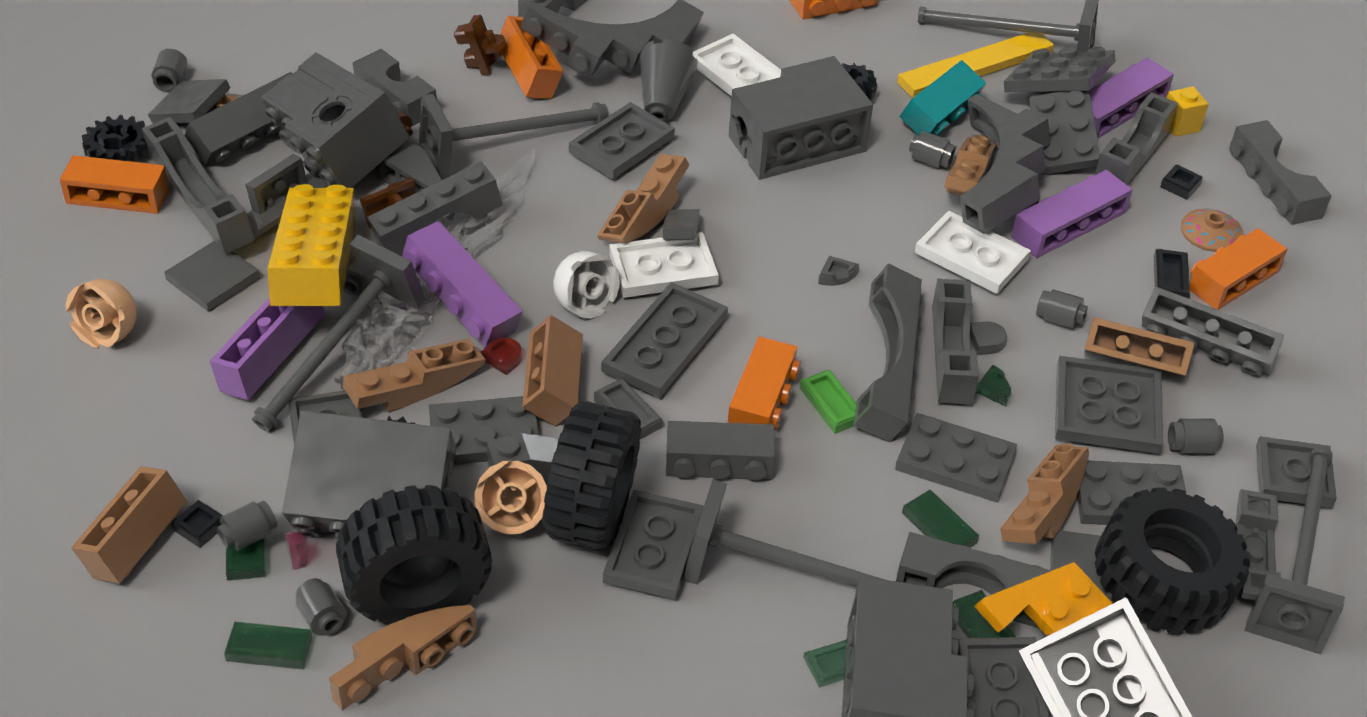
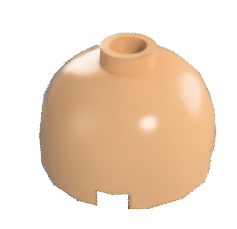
M102 278L88 281L74 287L67 297L66 312L71 310L74 321L70 322L71 328L83 342L91 347L98 348L100 344L107 347L113 346L123 340L133 330L137 318L136 304L130 292L117 281Z
M502 461L489 467L479 478L475 490V507L478 509L482 521L492 530L504 534H521L535 527L542 519L547 485L542 475L531 465L520 461Z

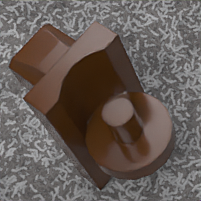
M473 15L470 23L459 25L454 32L457 44L470 45V48L466 49L464 53V61L467 68H479L481 75H489L491 73L490 66L502 56L500 50L506 46L504 36L500 34L494 35L493 30H487L482 15Z
M408 178L399 183L395 182L388 185L385 189L360 197L362 211L365 214L367 225L370 229L371 226L367 217L416 193L415 181Z

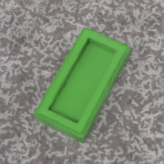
M830 369L800 380V390L834 434L854 427L856 402Z

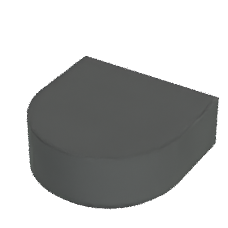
M989 321L970 323V338L977 355L996 353L1003 349L1007 334L1001 325Z

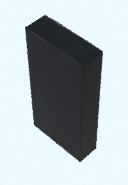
M1163 249L1155 250L1154 283L1156 287L1188 299L1190 298L1188 253Z

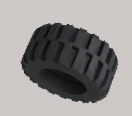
M588 401L580 402L571 409L569 417L565 420L563 431L560 433L558 445L553 455L544 497L543 529L551 539L597 551L609 548L612 545L627 507L640 449L641 420L634 412Z
M415 485L406 486L402 491L394 492V490L384 492L383 496L377 500L374 498L368 500L363 504L362 510L356 509L349 516L347 523H344L338 534V541L336 543V554L344 592L350 605L366 618L374 622L379 619L381 623L386 625L427 611L469 604L473 595L478 596L482 591L492 570V554L478 509L463 495L459 496V493L448 488L441 491L439 487L433 485H426L425 488H417Z
M1166 487L1152 488L1150 492L1148 489L1134 493L1133 496L1126 497L1114 510L1095 549L1096 572L1098 576H1102L1100 583L1105 592L1112 594V602L1115 603L1127 597L1138 619L1147 622V627L1156 630L1160 629V627L1167 628V632L1181 633L1183 629L1187 633L1201 631L1203 627L1208 628L1216 624L1221 617H1224L1247 581L1249 575L1248 568L1250 566V556L1248 551H1245L1247 549L1246 542L1242 534H1237L1238 528L1231 518L1227 520L1223 516V510L1216 505L1212 507L1205 503V498L1196 494L1192 497L1187 495L1185 490L1173 489L1172 491H1167ZM1149 547L1161 548L1174 553L1183 559L1193 572L1181 571L1167 565Z

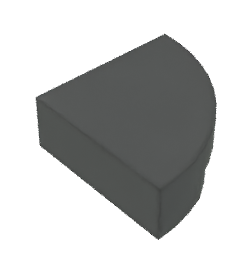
M829 256L819 275L818 284L835 286L847 283L858 274L859 264Z

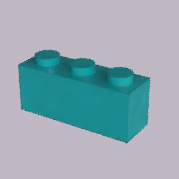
M961 60L912 98L899 117L918 135L922 131H926L939 136L950 124L949 120L956 122L965 113V107L968 106V99L975 94L982 96L980 92L987 83Z

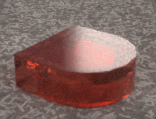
M511 338L496 339L481 351L485 358V363L505 375L514 370L522 360L521 345Z

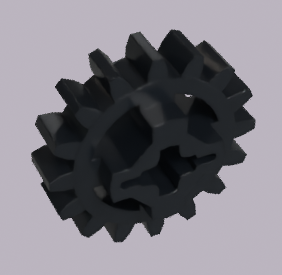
M119 115L115 120H112L110 116H107L103 122L96 120L94 121L96 127H87V134L82 135L84 154L88 157L140 162L139 155H148V146L141 129L145 127V123L143 120L136 122L134 116L127 120L123 118V115Z

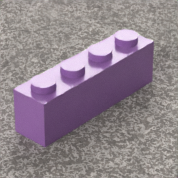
M1147 57L1137 64H1132L1118 75H1113L1099 86H1094L1089 92L1097 139L1135 117L1139 106L1151 92L1166 98L1174 74Z
M1106 169L1017 213L1014 218L1011 238L1021 246L1031 250L1030 254L1037 259L1125 214L1133 189Z
M439 221L407 236L402 257L412 262L415 272L422 278L428 289L444 302L449 312L465 325L472 337L476 338L486 348L515 332L523 311Z
M268 298L209 361L219 391L249 400L325 315L324 307L270 306V299Z

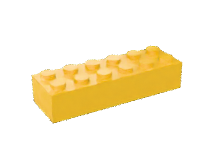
M308 184L289 188L267 268L270 306H341L351 250L350 243L352 242L355 228L354 188H346L338 184L330 185L327 188H313V186Z

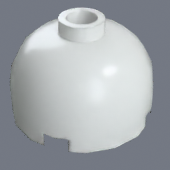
M579 251L568 255L557 267L553 279L554 293L559 303L571 313L582 318L591 319L602 315L606 310L601 308L605 307L609 301L614 302L620 286L617 267L612 265L610 258L596 252Z

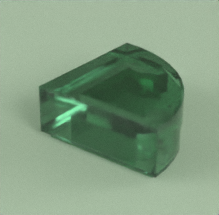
M992 365L977 384L976 393L1006 407L1010 399L1011 387L1005 378V373L995 365Z

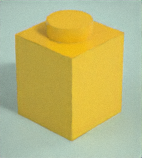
M1194 86L1168 91L1166 98L1178 103L1170 130L1171 133L1176 137L1200 132L1209 103Z

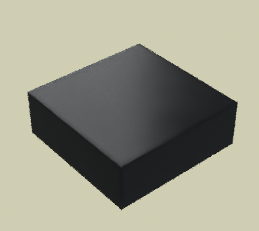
M1176 164L1162 179L1160 187L1187 200L1201 185L1203 176Z
M198 500L172 522L173 531L201 548L218 533L217 527L221 526L220 517L223 515Z

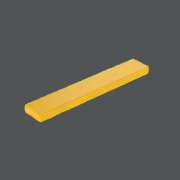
M1028 32L898 74L897 83L914 98L961 60L979 76H983L1022 63L1035 50L1048 49L1049 52H1053L1054 44L1043 34Z

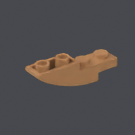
M973 135L972 138L967 137L959 149L955 164L947 174L944 185L947 188L946 192L963 195L977 185L988 172L996 149L995 143H991L988 137Z
M660 154L636 191H625L598 233L597 237L599 240L628 243L653 229L667 215L668 211L672 209L680 197L676 186L690 166L686 157Z
M470 338L409 351L407 362L346 375L343 378L342 387L357 409L382 403L388 412L429 398L457 384L485 364V358Z
M1068 443L1053 447L1027 479L1029 493L1001 526L1002 541L1037 544L1042 537H1055L1067 518L1079 491L1089 457L1088 447H1074V445Z
M463 605L427 611L392 623L352 645L354 661L329 677L333 701L341 710H344L352 703L362 701L372 689L385 680H391L396 677L405 666L415 675L427 667L435 666L444 655L457 646L466 644L477 633L475 609L471 605Z

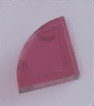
M298 531L285 533V542L293 570L306 567L308 562L302 535Z

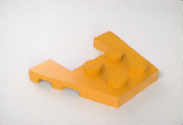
M1072 562L987 596L974 607L997 632L1003 630L1024 610L1046 636H1049L1113 603L1075 562Z

